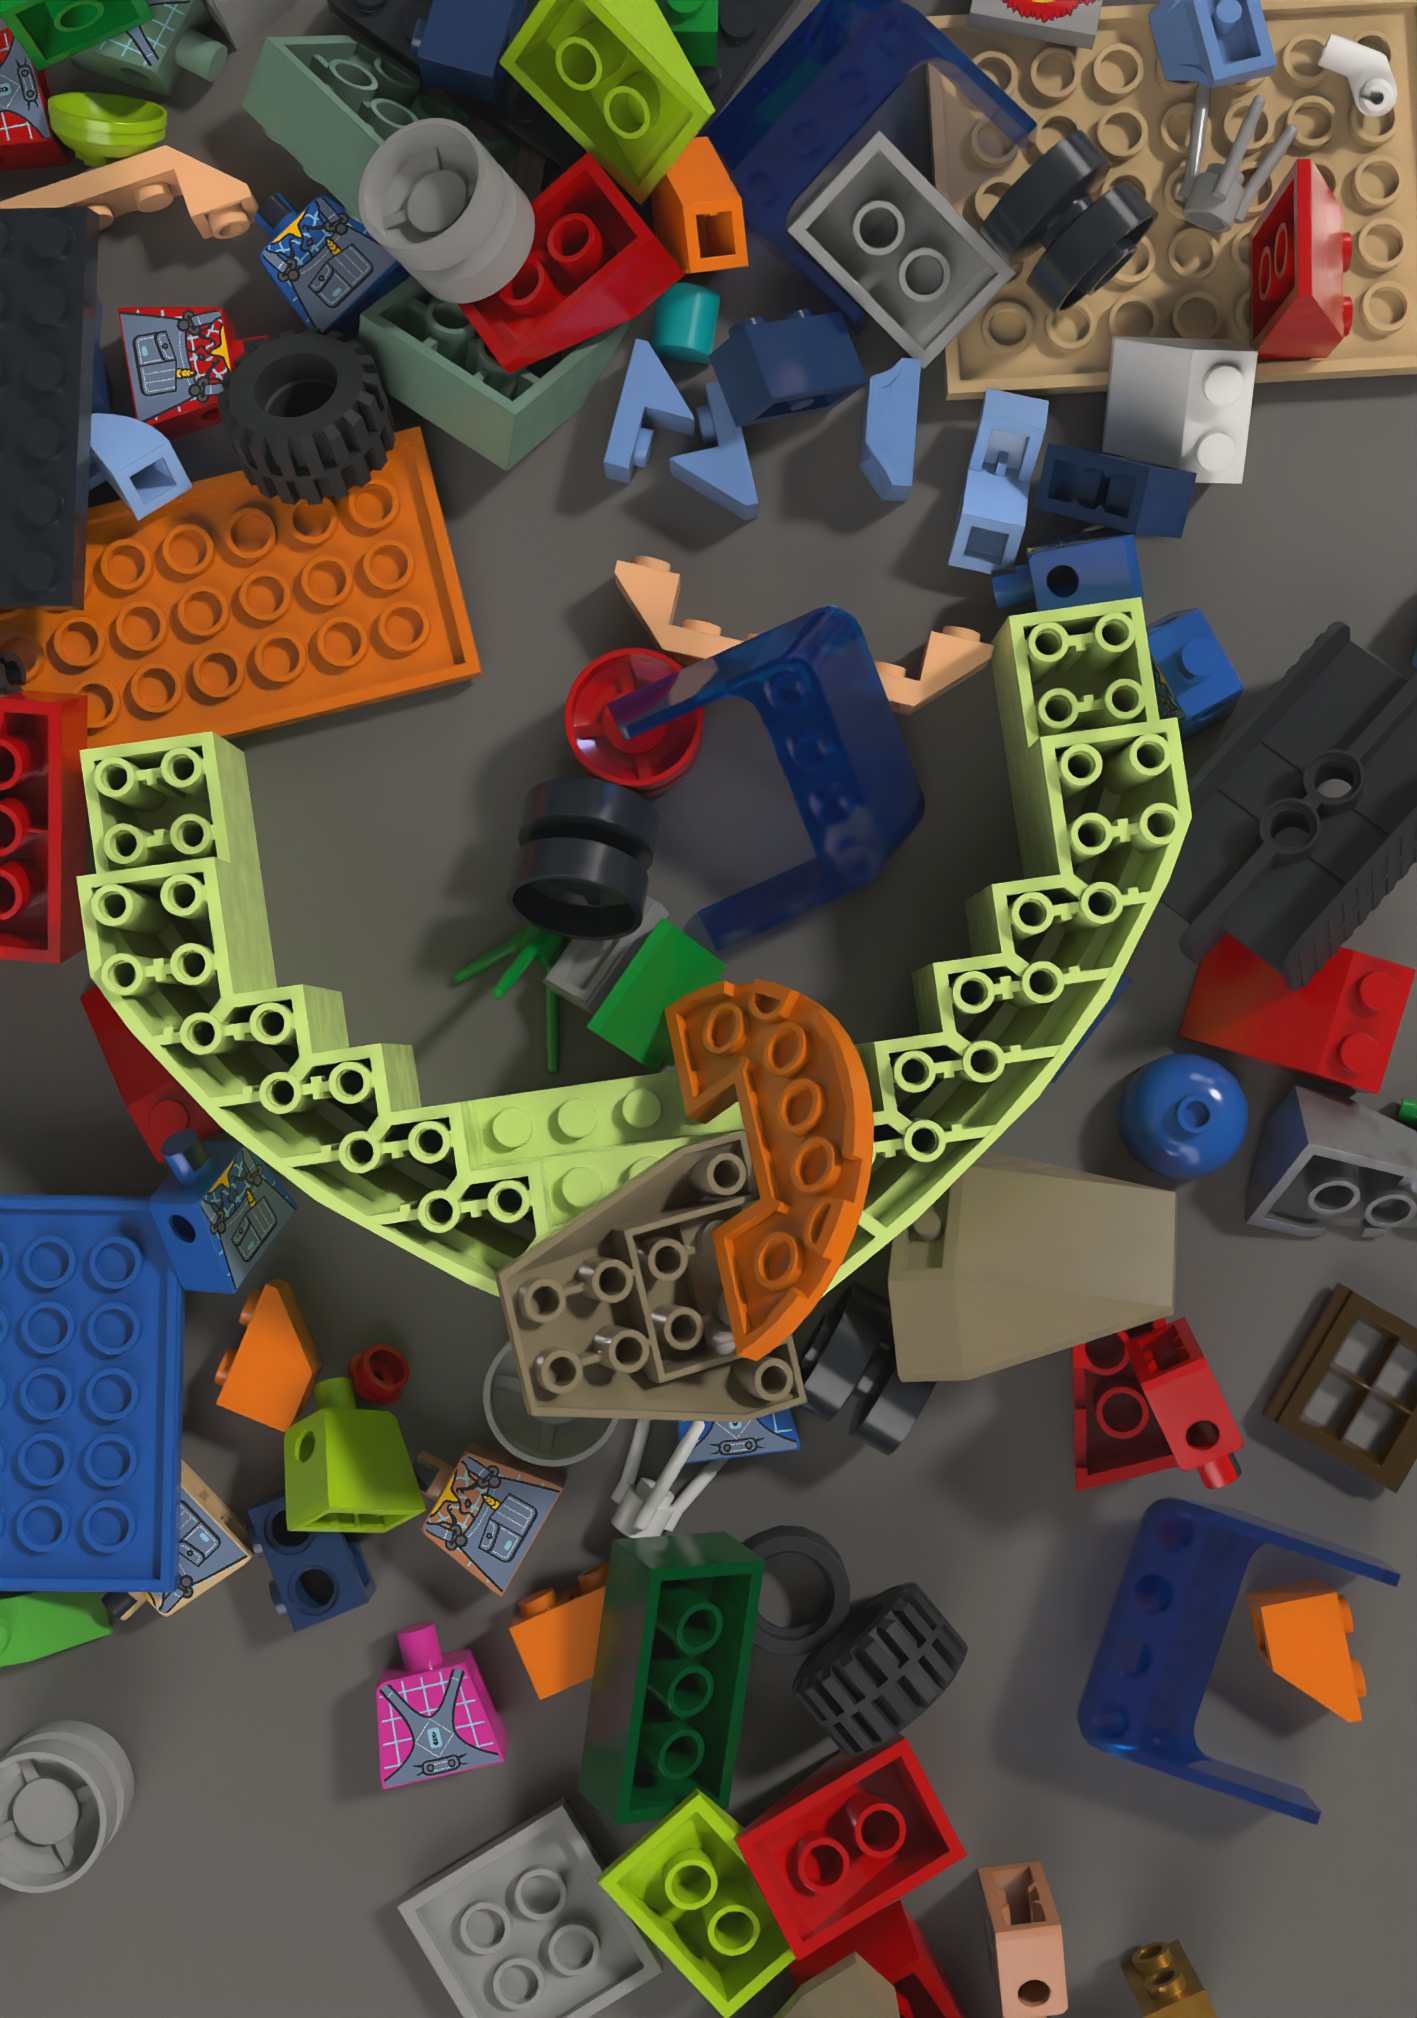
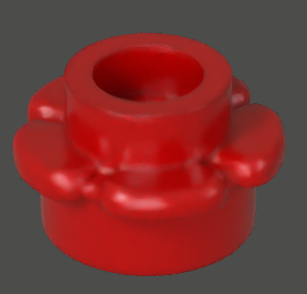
M385 1344L373 1345L365 1349L363 1354H355L348 1364V1375L352 1378L353 1390L364 1401L368 1403L379 1402L382 1406H389L396 1403L402 1397L401 1388L407 1383L410 1370L406 1359L397 1349Z

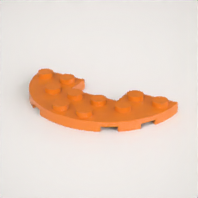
M755 978L754 983L734 985L727 981H719L701 987L666 1007L664 1012L686 1116L707 1124L733 1104L739 1102L760 1199L711 1231L736 1353L738 1356L758 1361L790 1336L808 1316L829 1287L845 1258L863 1211L870 1181L873 1158L874 1118L868 1080L863 1064L850 1036L839 1021L811 998L778 983Z

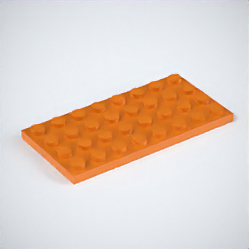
M418 426L393 432L395 436L393 450L385 452L388 461L382 470H372L370 472L372 480L362 488L355 485L347 490L349 495L338 500L335 499L334 495L325 497L322 504L308 505L306 499H300L295 505L282 503L279 495L270 499L260 493L257 485L252 486L246 479L243 470L192 482V489L139 521L123 500L88 508L84 610L0 609V654L11 652L21 658L26 670V684L20 685L23 690L88 695L87 749L213 731L223 739L228 740L482 677L483 672L421 427Z

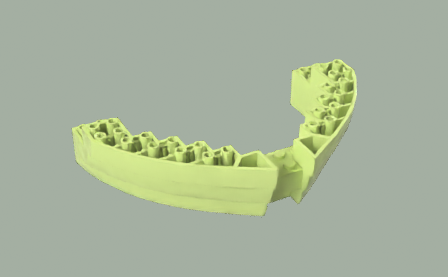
M1141 597L1008 616L990 643L994 645L991 660L1024 880L991 884L964 901L972 953L971 958L932 963L911 973L920 1035L854 1045L867 1076L874 1118L873 1158L865 1203L855 1235L841 1266L823 1296L916 1221L1041 1095L1110 999L1169 882L1192 819L1178 719L1177 717L1159 719ZM213 731L79 750L97 873L76 876L90 977L129 1030L222 1129L320 1204L461 1281L500 1297L495 1272L675 1148L736 1131H745L739 1102L733 1104L707 1124L687 1117L677 1070L421 1107L413 1045L379 1043L349 1048L342 992L304 984L277 988L244 752ZM757 1200L741 1204L742 1211Z

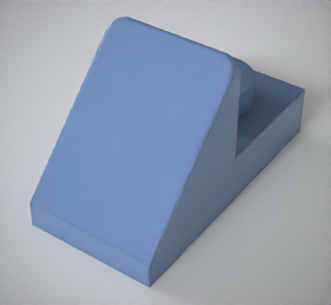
M636 339L603 462L606 478L631 484L635 466L646 468L649 460L654 430L645 428L646 424L686 435H695V419L649 342Z
M719 382L705 384L706 405L696 407V415L703 445L715 443V447L671 457L669 459L670 474L745 521L757 518L759 503L742 428L736 427Z

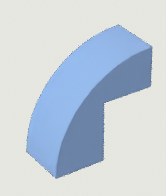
M986 388L962 488L948 565L991 574L992 570L1014 566L1025 529L1030 482L1046 430L1049 401Z
M102 413L92 414L89 490L107 480L139 521L193 488L169 440L161 432L140 420L127 416Z

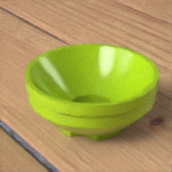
M69 92L58 94L48 99V115L50 116L51 129L67 147L75 151V158L83 160L85 165L97 168L155 149L165 138L167 110L154 102L137 97L104 92Z

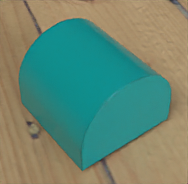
M676 282L656 299L650 345L657 357L711 365L709 355L714 350L720 308V296L715 291L695 284Z

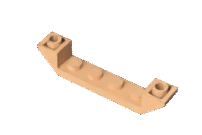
M167 145L0 202V209L88 207L100 215V231L110 226L116 217L136 210L141 212L158 211L169 206L173 202L174 197L183 195L190 217L204 239L213 236L218 239H228L244 233L249 229L250 224L255 222L254 217L259 206L246 183Z
M634 556L632 563L619 560L616 563L614 573L617 587L658 652L666 655L678 664L909 716L984 669L992 657L994 645L979 642L981 635L978 632L962 627L945 626L942 633L930 632L925 642L917 680L906 678L907 669L890 663L870 662L869 669L844 664L845 656L843 654L828 649L812 647L808 648L807 655L782 650L783 642L781 640L766 635L749 633L746 634L745 641L720 636L721 628L717 625L692 619L684 620L683 627L674 626L672 623L681 588L680 574L669 572L671 567L669 563L647 556Z

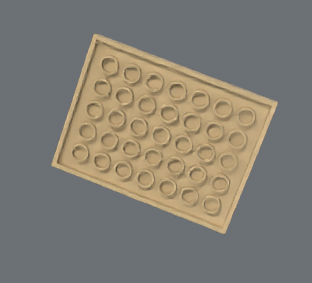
M1260 0L1277 65L1271 76L1210 89V102L1200 173L1206 172L1208 165L1211 163L1225 164L1242 121L1245 119L1251 102L1256 95L1264 96L1266 102L1238 169L1244 175L1243 188L1286 127L1295 125L1298 133L1250 203L1243 223H1233L1231 230L1224 233L1205 230L1189 222L1182 213L1186 203L1180 202L1176 198L1185 177L1198 81H1166L1164 79L1148 15L1158 4L1101 7L1092 50L967 27L969 14L925 17L923 35L932 184L984 240L985 238L980 234L981 227L1003 195L1044 153L1064 137L1077 130H1082L1112 163L1108 174L1092 196V199L1095 201L1113 187L1122 182L1129 181L1158 212L1156 221L1136 245L1138 247L1137 251L1125 266L1091 296H1084L1060 315H1055L1026 284L1033 267L1046 251L1044 247L1023 261L1010 266L1016 274L942 350L945 401L984 399L986 388L1023 396L1107 392L1113 336L1241 340L1250 346L1249 232L1297 159H1312L1343 209V232H1349L1352 237L1351 263L1349 270L1343 273V296H1350L1353 304L1352 325L1349 335L1344 337L1327 358H1257L1254 383L1417 374V0ZM1331 33L1379 51L1387 57L1397 85L1398 95L1396 103L1386 114L1371 117L1360 112L1355 104L1346 76L1317 65Z

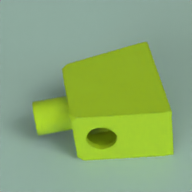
M332 1378L316 1384L313 1390L317 1411L287 1428L284 1435L286 1523L288 1531L385 1533L426 1511L397 1418L390 1411L357 1409L352 1380L349 1378Z

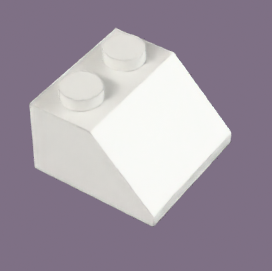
M1113 336L1102 451L1197 473L1195 483L1242 484L1258 351L1243 341L1234 339Z

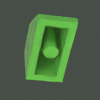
M0 1591V1667L30 1662L110 1635L113 1632L111 1613L101 1601L100 1592Z

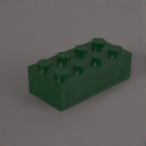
M724 1531L612 1540L578 1790L615 1826L663 1819L696 1789H699L721 1809L727 1810L729 1808L765 1559Z

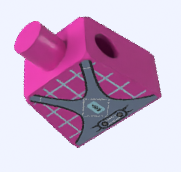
M433 1621L419 1622L399 1629L397 1637L403 1663L384 1668L376 1684L380 1773L383 1790L504 1762L509 1745L508 1735L473 1651L470 1648H464L441 1654Z

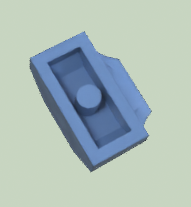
M1162 0L1148 15L1166 81H1198L1211 89L1271 76L1277 65L1260 0Z
M901 358L891 369L870 377L869 397L863 405L859 468L881 500L907 502L912 488L921 359Z

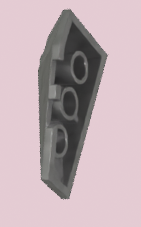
M1295 1085L1264 1125L1244 1210L1245 1223L1302 1237H1324L1326 1227H1360L1362 1237H1384L1386 1228L1391 1227L1417 1228V1131L1352 1099Z

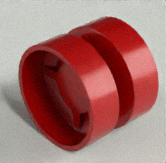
M619 649L595 659L582 670L574 681L565 706L566 733L576 760L588 778L611 782L628 788L643 798H649L675 787L689 774L695 765L703 739L702 702L691 677L671 658L649 649Z

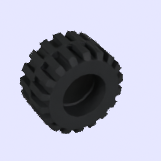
M306 328L304 333L294 334L293 330L279 333L280 338L269 342L267 339H264L254 345L255 351L251 354L243 353L234 361L236 370L225 373L221 381L224 391L218 393L217 397L220 419L246 479L252 486L257 485L260 493L271 499L279 495L282 503L295 505L300 499H306L308 505L322 504L325 497L334 495L335 499L338 500L349 495L347 491L349 488L355 485L362 488L372 480L370 476L372 470H382L388 461L385 452L393 450L395 443L393 433L395 429L394 419L372 356L366 354L364 346L357 340L347 342L345 334L334 330L326 335L322 334L320 328Z
M907 1582L884 1590L847 1616L839 1633L821 1649L812 1651L804 1660L794 1679L792 1692L843 1754H857L886 1742L924 1713L956 1677L968 1652V1646L919 1585L914 1582Z

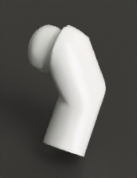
M1331 33L1317 65L1346 76L1355 104L1360 112L1371 117L1386 114L1396 103L1398 95L1397 85L1387 57L1379 51Z

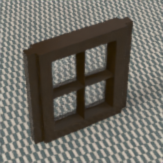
M1337 1283L1261 1414L1397 1494L1417 1459V1328L1357 1292Z

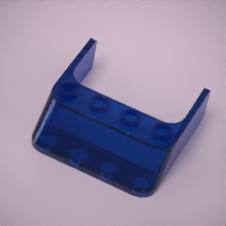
M821 0L700 136H708L730 180L742 198L745 228L833 312H841L845 324L858 336L868 327L865 313L795 247L787 234V216L794 202L910 73L923 64L931 63L1022 151L1027 153L1036 143L1037 123L920 11L901 0Z
M826 606L815 609L607 704L609 712L624 740L631 739L717 699L729 696L744 698L752 703L759 713L816 858L701 909L698 915L717 951L726 949L865 886L876 878L923 819L925 811L924 795L862 628L855 617L841 607Z
M1171 1496L1158 1499L1147 1507L1128 1555L1078 1704L1076 1718L1079 1730L1090 1745L1105 1753L1318 1825L1322 1811L1303 1789L1214 1759L1203 1753L1197 1746L1194 1736L1195 1720L1248 1562L1254 1552L1261 1546L1269 1543L1394 1587L1398 1586L1401 1574L1379 1558L1231 1507Z

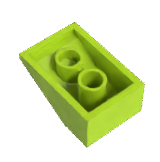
M540 0L499 61L537 102L587 152L589 151L595 160L640 205L649 197L716 111L655 0Z
M696 1789L597 1876V1882L724 2018H729L787 1967L795 1957L733 1839L744 1827L699 1789Z

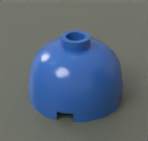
M1193 1053L1167 1054L1141 1066L1127 1083L1117 1106L1118 1132L1129 1155L1139 1164H1143L1148 1170L1169 1179L1201 1178L1222 1168L1240 1149L1249 1125L1247 1099L1237 1079L1218 1062Z

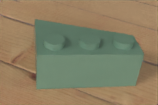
M358 35L266 37L242 103V107L263 126L262 129L265 135L274 142L281 144L303 165L304 172L314 181L324 185L343 204L345 212L362 224L358 196L365 168L381 144L396 131L408 124L428 118H445L458 122L471 131L501 167L519 152L520 148L517 143L503 134L495 141H487L468 127L474 117L473 113L457 102L446 104L439 99L419 93L418 90L421 85L419 76Z
M411 275L360 314L358 342L364 346L366 354L372 356L386 393L503 470L508 471L583 407L628 330L630 320L508 374L458 304L436 298Z

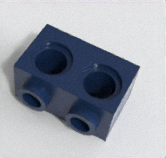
M1048 443L1034 508L1132 534L1182 538L1197 473L1096 449Z
M285 1489L260 1498L248 1510L251 1520L246 1521V1533L249 1543L257 1557H266L274 1580L269 1582L272 1602L280 1617L289 1616L295 1632L369 1602L377 1588L355 1532H310L309 1535L303 1537L289 1534L281 1523L282 1510L286 1509ZM310 1569H319L326 1572L333 1581V1594L318 1596L310 1592L304 1582V1572Z

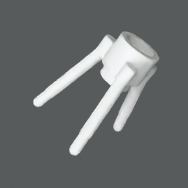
M638 1419L621 1480L611 1496V1499L619 1504L611 1518V1522L629 1538L661 1536L664 1529L672 1532L682 1513L729 1460L728 1458L710 1461L672 1503L675 1496L669 1489L705 1428L704 1421H693L657 1482L648 1478H641L638 1485H635L652 1423L650 1419Z

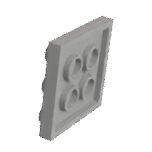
M564 1797L400 1897L397 1905L398 1910L463 2018H589L663 1972V1961L649 1937L598 1884L597 1876L606 1869V1866Z

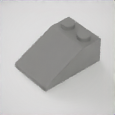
M875 130L786 227L787 231L912 358L921 359V367L923 369L1016 274L880 130Z

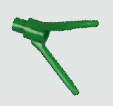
M528 925L506 942L453 974V980L458 984L463 983L519 951V955L491 991L492 997L500 1000L511 989L532 960L546 967L547 976L563 953V949L560 946L565 937L547 933ZM546 986L547 1072L557 1074L559 1072L560 996Z

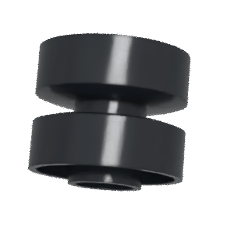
M1082 130L1074 131L1064 137L1030 166L998 201L985 219L980 230V234L1009 266L1030 257L1042 247L1046 249L1033 267L1026 284L1055 315L1062 314L1084 296L1093 295L1109 282L1132 258L1138 249L1136 245L1149 231L1158 217V212L1129 181L1122 182L1113 187L1095 201L1092 199V196L1108 174L1112 163Z
M563 777L547 780L534 786L526 796L518 835L521 848L514 856L506 900L511 911L521 920L537 929L571 939L603 941L622 938L635 932L641 926L649 885V877L646 871L650 868L653 861L659 827V816L655 808L636 792L599 779Z
M853 1281L844 1291L833 1310L828 1308L824 1312L803 1349L798 1364L801 1367L800 1373L807 1402L797 1406L823 1421L829 1422L841 1411L851 1395L855 1396L858 1400L851 1417L849 1435L889 1456L898 1448L909 1433L937 1381L901 1382L897 1371L894 1335L889 1341L883 1338L891 1314L890 1300Z

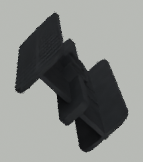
M1342 621L1333 622L1323 634L1321 633L1314 640V644L1304 651L1299 661L1288 669L1282 680L1278 681L1271 688L1272 691L1262 698L1257 704V708L1245 717L1240 727L1229 735V739L1223 745H1220L1214 752L1215 755L1203 764L1195 777H1192L1187 782L1192 819L1169 882L1159 901L1190 924L1180 938L1179 946L1181 953L1194 964L1203 960L1222 937L1228 933L1284 976L1288 988L1292 991H1297L1301 987H1305L1311 981V978L1322 970L1326 961L1337 953L1343 942H1346L1353 935V931L1363 924L1367 919V915L1379 906L1384 896L1388 895L1395 888V884L1409 872V868L1414 863H1417V672L1409 681L1350 641V627ZM1332 779L1343 780L1352 787L1345 795L1336 798L1323 796L1317 791L1322 783ZM1289 827L1300 828L1308 834L1304 842L1293 847L1281 846L1273 840L1279 831Z

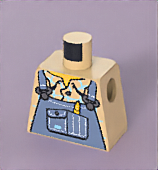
M182 1460L179 1588L174 1593L100 1592L101 1601L113 1615L121 1620H127L146 1601L165 1617L170 1616L245 1565L255 1555L247 1537L246 1525Z

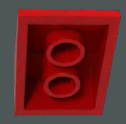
M589 151L530 203L535 219L534 239L529 255L515 277L506 286L487 298L470 303H457L508 374L635 318L685 275Z
M1297 159L1249 232L1250 346L1258 351L1257 358H1327L1344 337L1349 335L1351 329L1353 304L1350 296H1343V273H1346L1350 267L1352 237L1349 232H1343V209L1312 159Z
M1226 933L1198 964L1176 1036L1355 1093L1379 1094L1416 970L1355 950L1339 947L1337 953L1326 961L1322 970L1316 973L1305 987L1292 991L1286 986L1284 976Z
M98 986L79 996L125 1106L158 1164L167 1162L161 1153L162 1144L167 1138L178 1131L193 1129L198 1133L201 1140L211 1141L226 1132L129 1030Z
M899 1733L867 1751L853 1755H845L841 1752L832 1757L733 1837L797 1961L967 1856L906 1737Z
M901 1900L879 1910L801 1960L797 1961L794 1959L789 1964L795 1990L797 1991L803 1983L853 1952H856L895 1987L900 2018H971L927 1938Z

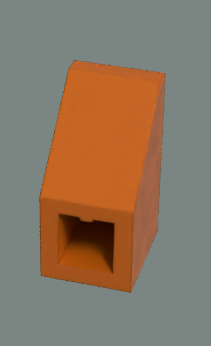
M708 136L696 137L650 194L655 236L685 274L749 266L742 198Z
M276 1278L266 1283L263 1290L254 1288L251 1291L239 1319L240 1324L247 1326L238 1350L230 1347L225 1353L216 1373L214 1383L223 1386L216 1405L286 1433L287 1428L301 1420L323 1364L289 1282Z
M609 1561L591 1567L578 1575L579 1585L558 1594L555 1593L553 1587H548L525 1597L518 1603L520 1611L514 1613L509 1630L540 1700L592 1678L594 1675Z
M1321 1578L1245 1592L1258 1656L1273 1672L1349 1723L1363 1721L1358 1698L1366 1697V1684L1358 1660L1356 1658L1350 1659L1346 1635L1353 1633L1354 1625L1350 1607L1345 1596L1337 1595V1592Z

